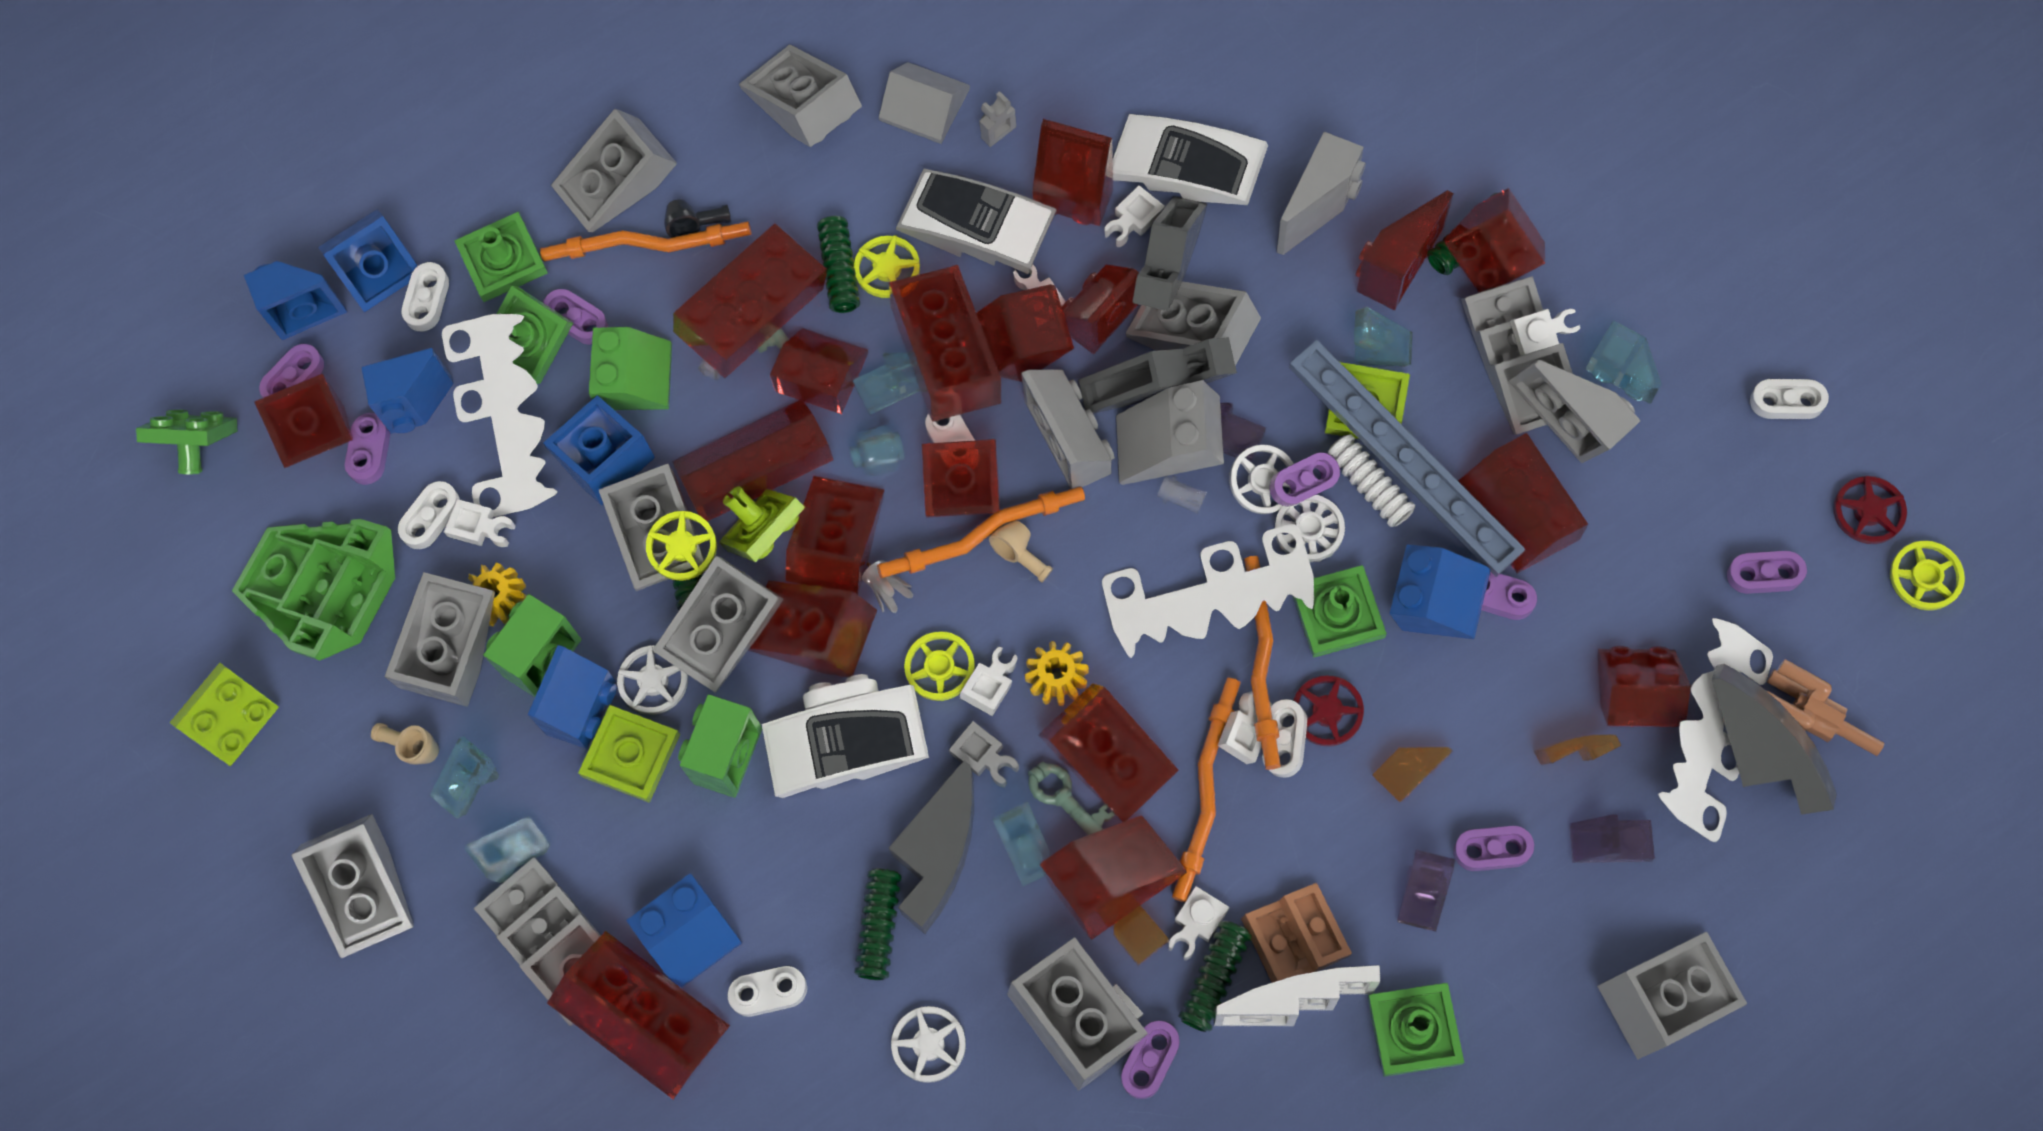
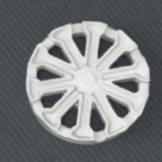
M1314 495L1298 503L1302 507V514L1294 506L1281 507L1276 517L1275 528L1289 524L1298 526L1304 545L1308 543L1309 554L1307 555L1309 562H1320L1332 556L1339 548L1344 537L1345 522L1342 513L1333 502L1322 496ZM1311 502L1317 503L1318 507L1315 512L1310 510ZM1330 510L1332 512L1331 515L1322 518L1324 511ZM1289 515L1295 522L1284 520L1283 516ZM1333 523L1338 524L1337 529L1326 528V526ZM1280 533L1276 535L1278 544L1287 554L1295 549L1288 545V543L1295 541L1291 534L1283 535ZM1325 537L1335 538L1336 541L1330 543ZM1316 542L1325 551L1318 553L1316 548Z

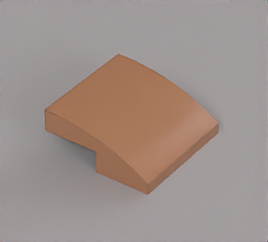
M1317 883L1287 894L1279 901L1249 912L1241 918L1245 929L1252 935L1251 941L1272 983L1292 976L1320 971L1352 954Z

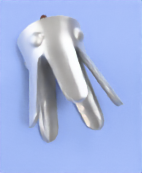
M884 560L877 561L872 565L867 562L868 568L863 573L862 580L872 588L882 612H884V606L881 599L891 612L896 613L898 607L892 598L895 594L894 589L906 598H912L913 593L907 588L912 586L897 575L881 579L877 570V564L884 563Z

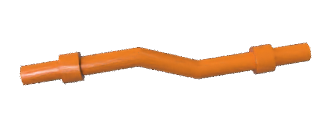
M749 221L723 227L721 224L707 226L705 231L673 238H663L621 230L584 239L581 236L568 238L566 243L540 248V253L544 262L568 256L571 259L585 257L587 252L619 245H630L670 253L710 244L711 247L724 245L725 240L752 235Z
M1081 486L1056 494L1054 491L1039 494L1038 499L997 510L959 541L922 552L920 549L905 552L904 557L877 564L879 576L882 579L906 571L912 574L925 570L927 565L967 554L1003 524L1042 513L1044 516L1056 513L1060 507L1084 501V491Z
M1249 556L1244 559L1246 572L1261 568L1258 556ZM1264 600L1254 617L1258 645L1251 675V687L1257 716V723L1254 724L1256 738L1262 745L1265 768L1273 770L1280 768L1281 764L1276 741L1279 738L1278 724L1272 718L1266 684L1274 640L1268 606Z
M1234 678L1226 679L1219 702L1213 705L1209 716L1211 725L1197 763L1201 812L1188 850L1182 853L1178 865L1181 871L1172 898L1180 902L1187 901L1195 875H1200L1205 860L1202 854L1216 816L1213 763L1228 717L1231 712H1235L1232 708L1241 682Z

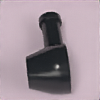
M677 199L667 205L664 225L668 236L673 238L696 233L702 225L725 221V223L731 222L728 205L695 212L685 200Z

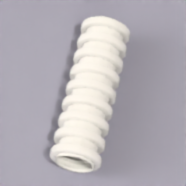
M1351 434L1341 437L1330 447L1327 454L1337 461L1339 468L1343 469L1342 474L1345 477H1351L1349 482L1352 485H1358L1357 491L1361 494H1366L1364 499L1368 502H1373V509L1380 510V516L1383 519H1388L1387 524L1390 527H1396L1403 523L1414 512L1415 504L1412 501H1406L1408 496L1405 493H1399L1400 487L1391 484L1392 479L1389 476H1384L1385 471L1382 468H1376L1377 462L1374 459L1369 460L1370 454L1367 451H1361V444L1354 443L1355 438Z

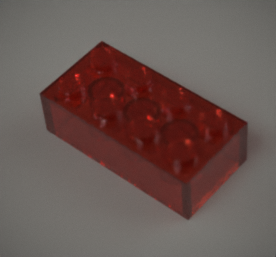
M774 223L673 313V332L721 376L726 378L824 289L827 269Z
M954 265L889 282L891 310L931 421L934 422L1001 404V377L959 266Z

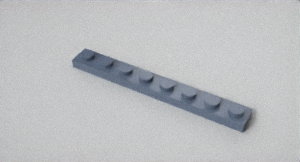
M1318 340L1313 342L1290 363L1289 368L1483 565L1490 568V572L1495 577L1523 554L1525 548Z

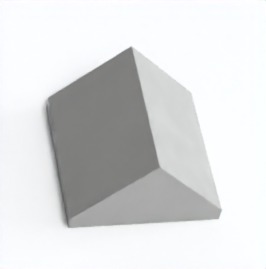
M907 62L891 70L889 73L879 121L942 144L970 90V85Z

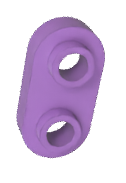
M554 290L543 301L545 305L556 312H559L562 308H568L565 314H561L573 322L568 335L583 344H592L593 331L586 332L587 327L595 325L596 328L608 327V322L601 310L569 290Z
M309 344L294 346L262 378L259 386L261 396L268 404L276 408L291 405L322 373L324 368L323 357L316 348ZM311 362V365L307 369H302V367L306 363ZM286 388L284 393L277 395L279 390Z
M374 413L363 414L353 422L346 453L345 470L356 483L362 485L372 484L382 476L388 452L390 432ZM373 426L371 432L364 433V430L367 427ZM362 459H367L364 466L358 467V463Z
M1316 453L1277 472L1270 481V494L1278 504L1286 507L1294 506L1334 486L1340 476L1339 465L1331 455ZM1314 468H1317L1320 471V479H1317L1314 476ZM1283 483H1287L1290 486V494L1284 492Z
M1792 551L1744 553L1737 556L1728 567L1727 579L1732 588L1744 594L1791 591L1797 588L1805 579L1807 566L1803 558ZM1778 569L1786 570L1789 573V578L1781 577ZM1740 572H1748L1752 580H1744Z
M1490 572L1487 584L1488 589L1485 592L1481 610L1512 620H1521L1528 617L1537 603L1535 589L1523 580L1503 574L1495 577ZM1520 593L1523 595L1524 601L1516 602L1512 598V594Z
M1519 826L1468 830L1459 836L1454 846V857L1457 863L1469 871L1520 867L1530 859L1534 852L1532 836L1527 830ZM1509 842L1515 843L1519 848V853L1510 854L1506 850L1505 845ZM1474 846L1478 848L1480 856L1478 858L1470 857L1466 851L1467 847Z
M1154 1021L1144 1027L1148 1033L1147 1036L1134 1046L1122 1070L1121 1080L1123 1088L1133 1098L1147 1099L1155 1095L1179 1049L1178 1032L1171 1024L1165 1021ZM1157 1036L1164 1037L1167 1041V1046L1162 1050H1157L1152 1046L1151 1042ZM1138 1072H1144L1149 1076V1082L1145 1086H1138L1134 1082V1076Z

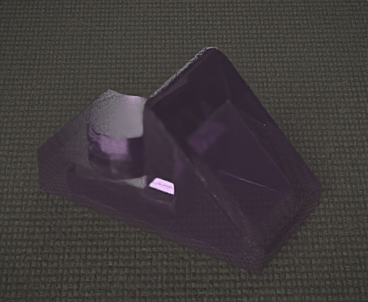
M1220 403L1223 453L1237 458L1246 449L1260 445L1266 428L1233 415L1232 403ZM1256 452L1247 455L1245 458L1252 463Z
M1611 814L1570 823L1573 863L1652 862L1655 859L1651 820H1618L1617 814Z
M1415 850L1412 865L1409 866L1398 923L1437 931L1453 874L1455 859Z

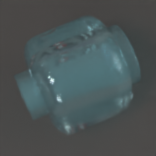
M880 426L858 432L855 437L856 446L849 447L854 468L861 467L867 477L895 472L900 466V461L905 460L899 432L893 433L888 426Z

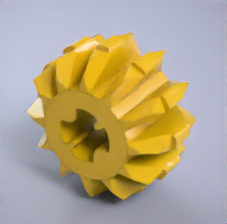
M496 562L490 571L487 566L481 565V575L477 577L474 574H469L468 579L474 586L498 593L493 601L489 626L494 627L498 618L506 624L509 621L508 615L512 608L518 602H523L526 598V595L521 592L526 588V584L522 578H517L518 573L513 568L509 567L505 570L502 564Z
M1054 641L1049 642L1048 652L1041 647H1037L1035 654L1038 659L1030 658L1026 661V665L1031 671L1025 674V681L1033 684L1030 688L1033 696L1043 693L1042 700L1046 705L1051 702L1052 697H1057L1059 706L1065 704V695H1068L1073 700H1077L1079 695L1076 688L1085 689L1087 687V680L1082 676L1089 673V667L1087 664L1081 663L1083 660V653L1081 651L1070 654L1071 644L1068 642L1063 645L1061 650H1057ZM1060 668L1062 678L1054 679L1052 669Z

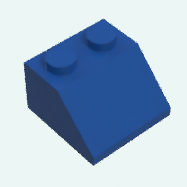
M378 209L318 247L363 312H366L409 284L412 272L418 267Z
M275 261L271 264L260 265L254 271L243 275L257 311L281 340H285L347 313L344 304L320 274Z
M433 348L361 367L368 404L391 434L408 433L413 431L415 427L425 425L454 384L452 376Z
M598 395L543 442L545 447L572 478L600 505H603L599 489L635 476L655 458L644 436Z
M1407 544L1389 614L1402 631L1475 639L1491 570L1483 564L1444 548Z
M558 645L527 715L547 736L587 749L602 722L600 717L605 706H609L615 697L617 689L616 680L607 669Z
M691 873L626 920L646 950L678 990L742 944L701 884Z

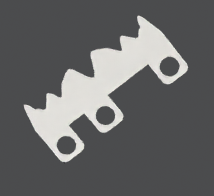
M491 314L448 325L442 331L445 355L449 361L457 362L480 356L484 380L456 387L453 397L457 417L461 422H470L490 416L492 418L503 477L476 483L472 487V497L474 504L480 505L479 497L481 492L488 487L495 488L500 494L501 501L499 506L492 510L495 513L493 517L530 509L558 493L554 488H544L543 484L536 481L537 475L545 465V460L530 456L541 440L545 421L539 417L522 414L517 410L518 406L538 388L536 381L527 370L513 364V361L524 351L523 347L509 339V335L514 329L513 326L520 323L524 318L523 315ZM457 330H464L470 336V346L463 353H456L450 347V337ZM469 390L477 391L482 398L481 408L472 414L465 412L461 406V398Z
M1289 524L1266 531L1263 534L1262 540L1269 566L1247 572L1244 570L1236 543L1227 541L1206 547L1201 552V560L1207 583L1145 599L1140 575L1133 568L1104 576L1102 586L1113 630L1130 658L1133 657L1135 654V643H1138L1143 634L1162 643L1166 637L1168 626L1183 636L1204 639L1207 635L1210 617L1214 609L1219 610L1237 629L1246 626L1256 616L1264 600L1273 610L1279 611L1287 595L1291 594L1298 599H1302L1308 608L1313 609V572L1299 527ZM1280 533L1291 534L1296 540L1295 549L1286 555L1276 553L1272 548V540L1276 535ZM1218 550L1229 551L1234 558L1232 567L1224 572L1214 570L1210 565V557L1214 552ZM1119 577H1128L1134 582V592L1128 598H1116L1111 592L1113 581Z
M1713 618V625L1719 632L1721 642L1720 647L1707 653L1714 671L1717 665L1726 664L1738 672L1744 673L1759 685H1763L1767 680L1772 664V651L1738 625ZM1757 649L1763 652L1766 659V666L1761 674L1754 673L1750 667V656ZM1714 671L1702 674L1691 687L1692 695L1702 710L1703 719L1680 722V744L1686 763L1673 764L1678 787L1671 790L1670 793L1661 792L1658 794L1663 803L1678 820L1712 842L1718 841L1721 836L1727 811L1721 802L1705 792L1711 769L1713 768L1730 781L1736 780L1739 775L1737 764L1732 770H1727L1721 762L1723 748L1731 745L1728 734L1723 731L1725 723L1712 682ZM1708 806H1714L1719 813V824L1714 831H1708L1703 824V813Z

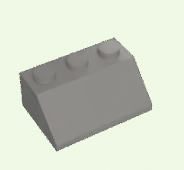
M1027 370L1022 372L1025 404L1070 489L1087 486L1112 474L1111 460L1115 459L1114 453L1106 439L1101 441L1095 431L1098 429V424L1090 409L1084 411L1079 401L1082 399V395L1075 380L1068 381L1063 370Z
M1075 937L1012 981L1007 993L1010 1000L1078 1091L1112 1067L1148 1034Z

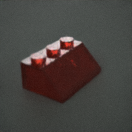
M1527 433L1495 449L1458 480L1525 548L1523 554L1511 564L1517 574L1580 540L1588 526L1587 521Z

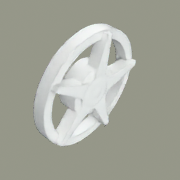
M1256 445L1243 451L1234 460L1229 473L1230 488L1235 499L1245 509L1258 514H1270L1281 509L1282 505L1280 504L1271 507L1269 485L1272 477L1277 473V470L1274 468L1277 457L1284 462L1286 467L1294 464L1282 450L1270 445ZM1254 452L1271 453L1266 464H1261L1257 467L1245 458ZM1241 463L1249 473L1248 484L1238 489L1236 476ZM1283 483V487L1290 488L1287 483ZM1251 490L1260 494L1264 507L1251 504L1242 494Z
M655 645L642 647L631 653L622 663L617 677L618 690L625 703L633 710L648 715L660 714L673 708L684 696L688 685V674L676 666L662 668L655 664V652L652 651ZM647 654L646 666L640 671H627L636 659ZM681 671V683L677 693L672 698L666 690L669 682L668 677ZM625 677L637 680L640 689L634 701L627 696L625 691ZM661 694L668 701L656 707L639 705L647 695L656 696Z
M927 1006L910 1011L898 1022L892 1035L891 1049L896 1064L904 1074L916 1081L930 1083L943 1080L956 1071L965 1054L966 1040L960 1023L952 1014L938 1007ZM923 1014L940 1015L948 1019L952 1024L939 1031L934 1028H928ZM917 1016L920 1030L913 1039L899 1040L904 1026ZM956 1028L959 1036V1051L956 1059L953 1060L944 1051V1038ZM898 1046L913 1048L915 1054L919 1057L915 1072L909 1070L902 1062ZM941 1058L951 1065L941 1073L929 1076L921 1075L927 1061Z

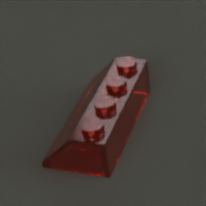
M800 399L672 462L698 515L708 522L731 510L728 506L724 505L723 500L726 495L731 499L733 498L729 492L735 487L740 486L753 500L759 497L766 489L773 490L834 459L829 444L814 415L803 399Z
M607 931L564 974L547 1002L548 1005L673 1100L730 1027L728 1023Z

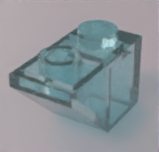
M1613 320L1593 352L1586 370L1591 372L1597 380L1603 383H1612L1625 390L1629 397L1651 404L1662 383L1647 339Z

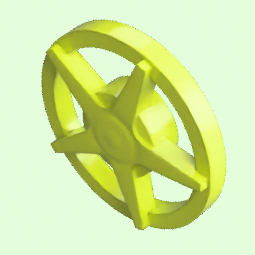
M895 235L880 236L868 241L859 249L854 261L855 276L861 288L867 293L880 298L896 297L907 292L916 283L920 273L919 257L915 248L906 240ZM889 244L887 251L878 255L869 251L878 245ZM896 245L905 248L911 254L913 260L899 259L895 254ZM863 257H866L873 262V270L862 278L860 264ZM914 267L909 280L898 287L896 278L899 277L901 270ZM878 278L881 281L890 282L894 289L879 290L871 287L868 283Z
M676 511L661 517L652 526L646 539V553L651 565L662 576L672 580H689L701 575L713 561L717 549L716 536L709 523L698 514L688 511ZM685 518L700 523L707 530L708 534L693 536L690 532L686 531ZM679 519L677 530L669 536L657 533L666 523ZM654 539L664 543L668 552L660 565L656 562L653 555ZM710 540L709 553L704 562L698 567L693 557L696 553L697 545ZM674 560L680 562L688 561L694 568V570L686 573H673L665 569Z
M1917 541L1905 546L1894 557L1890 568V579L1895 592L1913 608L1921 610L1942 609L1956 600L1964 587L1965 575L1960 560L1949 548L1937 542ZM1922 548L1935 550L1944 555L1949 561L1939 564L1934 560L1926 559ZM1914 550L1917 564L1912 570L1898 569L1902 557L1909 551ZM1951 566L1954 567L1956 573V586L1953 593L1942 583L1945 577L1944 571ZM1899 577L1911 580L1912 584L1916 587L1914 597L1904 590ZM1932 590L1947 598L1937 603L1920 601L1925 591Z
M933 632L919 638L908 650L904 664L905 675L909 684L914 686L915 692L920 696L934 701L949 700L961 693L975 670V660L970 647L962 638L949 632ZM937 639L953 641V644L946 651L936 650L932 652L925 645L927 642ZM959 646L963 648L968 656V671L955 666L953 656ZM921 647L927 656L924 668L911 674L912 659ZM953 675L965 677L958 687L944 693L945 681ZM929 677L931 680L936 681L938 693H931L922 689L914 680Z

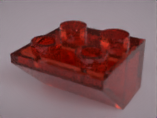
M1509 188L1477 204L1444 240V243L1479 293L1500 287L1545 264V241Z
M1049 284L1001 295L976 312L994 376L1022 382V372L1042 370L1074 349L1055 285Z
M1625 646L1598 649L1600 705L1607 726L1680 727V722L1687 720L1691 685L1675 650L1662 646H1654L1649 649H1630Z

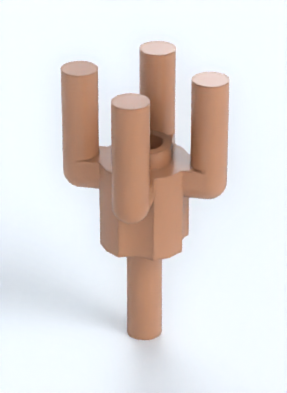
M1786 659L1783 660L1778 670L1774 669L1767 683L1796 699L1793 704H1790L1771 692H1767L1788 710L1804 730L1826 742H1829L1837 734L1871 754L1879 755L1885 743L1844 721L1848 709L1828 698L1832 691V687L1828 682Z

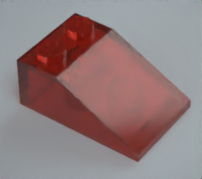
M1043 119L1032 190L1033 200L1055 208V215L1059 214L1072 218L1075 222L1082 225L1094 224L1100 226L1113 193L1112 138Z
M1448 190L1382 229L1374 242L1370 240L1366 242L1359 256V260L1362 262L1355 275L1359 278L1357 292L1394 311L1396 310L1427 258V252L1433 248L1445 228L1454 193Z
M813 476L803 503L805 508L799 514V519L786 549L785 581L858 596L863 581L862 575L867 568L866 563L869 560L885 490Z
M768 580L766 588L784 600L748 651L823 674L848 678L853 676L877 609L854 591Z
M1092 683L1038 734L1057 757L1123 823L1179 771L1104 686Z
M1142 815L1071 841L1039 864L1051 888L1091 940L1187 873L1183 865Z

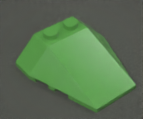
M353 519L350 524L339 525L334 522H323L322 526L308 527L305 524L267 527L232 592L254 614L259 616L266 623V626L277 634L291 651L321 661L361 643L393 584L395 568L391 529L363 519Z

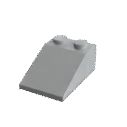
M788 45L739 84L741 89L789 135L809 147L821 142L829 132L839 124L847 121L853 113L862 107L846 73L792 45Z
M614 109L551 186L587 231L593 233L655 190L677 163L639 118Z
M1323 132L1281 218L1277 253L1282 255L1287 253L1344 211L1349 198L1352 200L1357 198L1363 182L1361 177L1366 163L1361 161L1363 146Z
M1182 282L1168 311L1141 305L1125 334L1129 339L1156 351L1183 349L1207 339L1229 337L1236 366L1261 317L1245 291Z
M1541 360L1533 363L1509 380L1581 463L1610 450L1641 421L1635 415V410L1631 403L1625 398L1619 397L1616 392Z
M1203 380L1167 388L1116 415L1119 483L1122 485L1224 464L1220 396Z
M665 464L599 489L635 591L669 579L658 573L647 557L646 539L650 529L656 521L669 513L688 511L676 476L669 464ZM685 518L686 531L696 536L692 520ZM679 519L666 523L657 533L669 536L677 530ZM654 539L653 555L656 562L660 565L668 552L664 543ZM700 544L697 545L696 553L693 556L698 567L705 560ZM674 560L665 570L673 573H685L694 568L688 561L680 562Z
M715 556L652 651L716 693L764 630L784 599L725 559Z
M423 572L384 677L400 689L468 707L481 670L495 592Z
M373 814L307 841L291 854L340 958L413 928L414 924L389 848Z
M1707 932L1598 985L1602 996L1637 1060L1671 1045L1747 1004Z

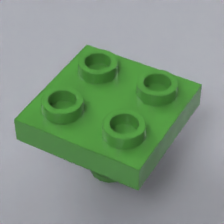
M519 212L454 240L483 302L508 292L511 286L519 287L548 274Z
M511 286L497 314H519L524 316L520 323L513 326L514 329L509 335L511 341L524 349L523 353L513 361V364L527 370L536 383L541 384L573 322L521 288Z
M168 410L165 416L151 417L149 423L136 428L137 442L177 444L178 473L198 474L202 472L200 446H209L238 432L237 418L223 417V412L206 411L200 413L201 416L189 415L188 410Z
M1363 565L1314 578L1313 609L1308 608L1302 599L1293 596L1313 658L1386 637L1387 633Z
M1448 983L1368 995L1367 998L1383 1077L1464 1064Z

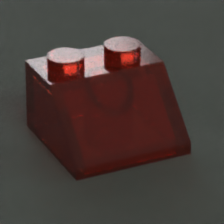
M1105 264L1098 273H1091L1083 284V290L1075 299L1070 297L1061 307L1059 312L1061 331L1094 355L1139 305L1133 303L1139 272L1134 268Z
M802 328L783 344L770 377L777 393L842 414L869 352L867 349Z

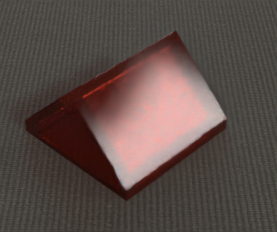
M324 374L317 375L254 401L284 468L353 440L345 408Z
M996 439L922 444L926 518L1000 513V482Z

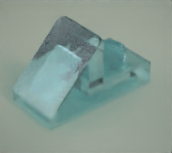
M1368 307L1355 310V362L1359 364L1402 367L1411 365L1413 332Z
M884 353L882 356L885 365L852 380L869 415L933 385V380L918 353Z
M462 736L458 739L430 796L457 819L467 814L480 787L497 780L499 774L492 760L466 737Z
M1028 802L992 818L997 835L1006 849L1022 886L1058 870Z
M528 816L467 844L465 850L487 879L503 884L512 876L516 867L527 863L533 857L537 858L546 854L550 843Z

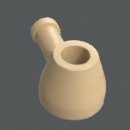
M1016 520L998 528L989 537L990 545L994 551L1009 562L1015 563L1018 561L1037 576V580L1043 583L1053 571V568L1050 565H1045L1026 549L1031 536L1029 529Z
M377 723L371 730V738L374 741L385 742L395 746L397 757L408 764H428L433 762L438 756V744L433 736L420 726H410L399 732L388 728L383 723Z

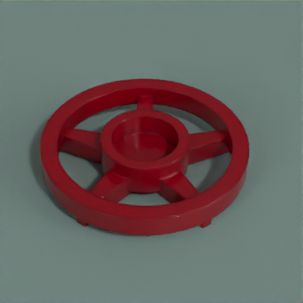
M1863 476L1850 480L1840 489L1834 501V516L1842 531L1852 539L1866 544H1880L1894 538L1903 528L1907 518V506L1903 494L1890 482L1878 477ZM1863 484L1864 496L1859 500L1843 499L1844 494L1850 488ZM1872 485L1885 489L1892 497L1882 499L1874 495ZM1897 503L1899 509V520L1896 527L1886 516L1887 507ZM1841 506L1853 509L1854 516L1859 521L1856 530L1846 522ZM1878 523L1889 531V533L1882 536H1867L1860 533L1865 526H1874Z
M1329 675L1319 676L1307 681L1296 693L1293 700L1299 704L1302 696H1304L1313 704V715L1307 719V727L1315 723L1329 727L1334 739H1322L1310 734L1306 730V739L1320 746H1337L1350 740L1360 729L1364 717L1363 701L1357 689L1345 679ZM1321 683H1334L1329 695L1317 697L1307 691ZM1340 686L1346 688L1353 695L1358 708L1342 705L1341 701L1337 698ZM1358 714L1352 729L1339 737L1337 724L1341 721L1343 715Z

